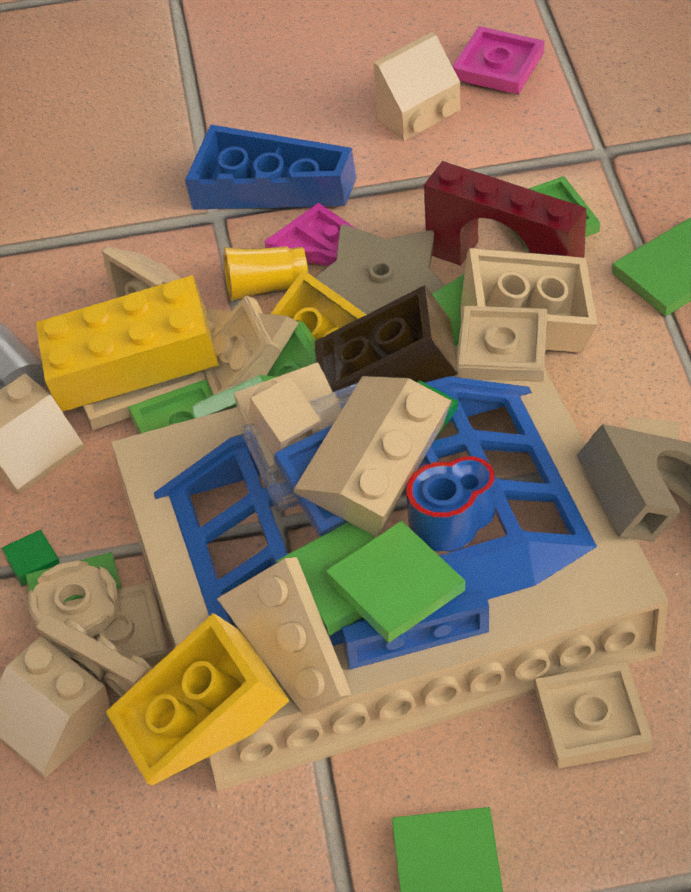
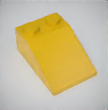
M212 613L115 702L106 713L146 783L153 786L252 735L289 702V699L244 634L227 621Z

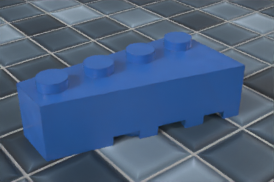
M210 125L185 182L193 210L313 207L317 203L323 206H346L357 176L351 147Z

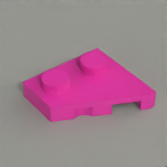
M317 203L265 240V248L288 246V248L303 247L308 263L329 267L337 260L341 225L354 226L320 203Z

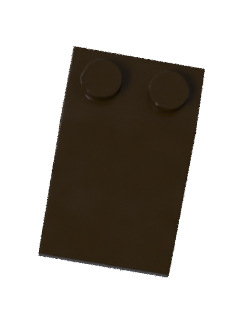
M425 285L315 341L316 363H319L337 401L348 400L362 376L409 378L418 383L419 380L428 382L449 376L453 377L458 374L451 320Z

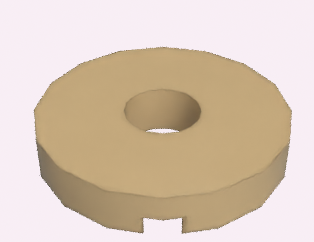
M78 560L60 563L45 571L37 579V586L33 592L31 589L28 596L29 613L35 626L48 613L62 622H65L67 619L75 621L85 629L91 638L103 632L116 617L120 605L116 582L110 573L101 566L98 569L94 566H89L88 562ZM81 595L85 597L76 606L63 605V602L70 596Z

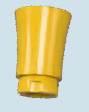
M303 247L223 248L225 281L230 302L242 299L246 295L252 296L272 291L287 290L302 270L308 272L307 259Z

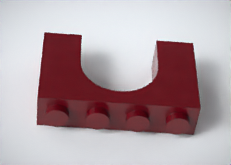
M445 161L439 164L424 184L426 231L432 230L434 232L433 257L461 266L467 258L469 248H474L479 242L478 218H487L498 221L516 232L524 241L530 253L584 258L586 207Z

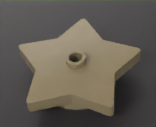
M343 224L340 227L337 260L315 277L365 314H369L424 285L431 294L445 286L430 269L434 247V232L432 230L385 239Z

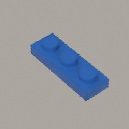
M483 590L468 594L461 593L390 643L365 619H360L352 625L342 627L344 655L349 670L488 633L489 603Z

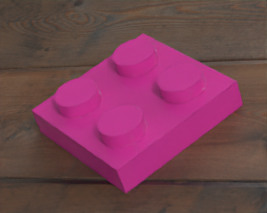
M478 26L453 65V69L459 81L519 95L544 54L545 41Z

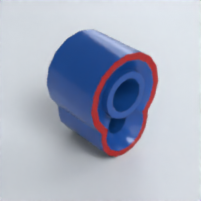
M464 456L451 462H434L419 468L407 482L408 527L434 551H453L467 545L474 539L478 530L489 524L495 515V472L492 466L484 459L475 456Z

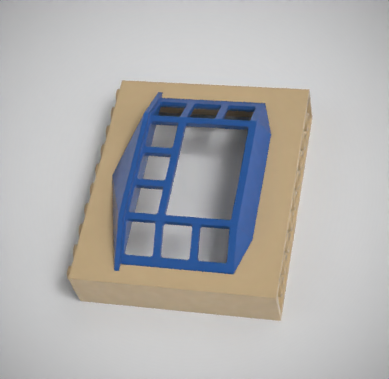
M458 345L454 347V348H455V355H456V362H457ZM545 367L543 382L459 378L456 375L424 382L458 400V410L448 421L453 423L457 434L435 440L431 445L438 459L466 451L468 456H475L488 462L483 450L529 453L544 482L533 483L501 480L495 476V513L506 536L439 555L465 579V591L463 593L484 591L489 603V632L349 670L344 655L342 629L333 633L329 638L352 694L317 713L303 715L273 675L289 699V702L252 735L207 757L217 791L536 694V678L627 662L630 665L663 655L669 600L637 540L620 537L577 457V454L585 446V442ZM348 400L337 401L341 410ZM238 407L112 441L124 497L172 649L178 646L212 613L234 626L232 618L217 598L276 564V560L288 555L270 507L297 499L288 483L270 488L262 487L258 476L268 474ZM506 407L519 434L475 430L471 427L467 417ZM244 480L248 494L200 527L190 495ZM507 500L554 502L570 535L522 530ZM256 512L268 545L231 572L218 579L207 544Z

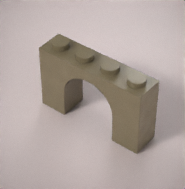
M602 424L577 454L583 469L620 537L654 542L680 513V509L669 489L678 494L691 506V442Z

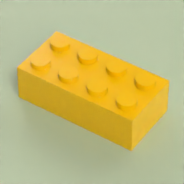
M193 275L36 322L45 382L62 412L219 365L206 310Z

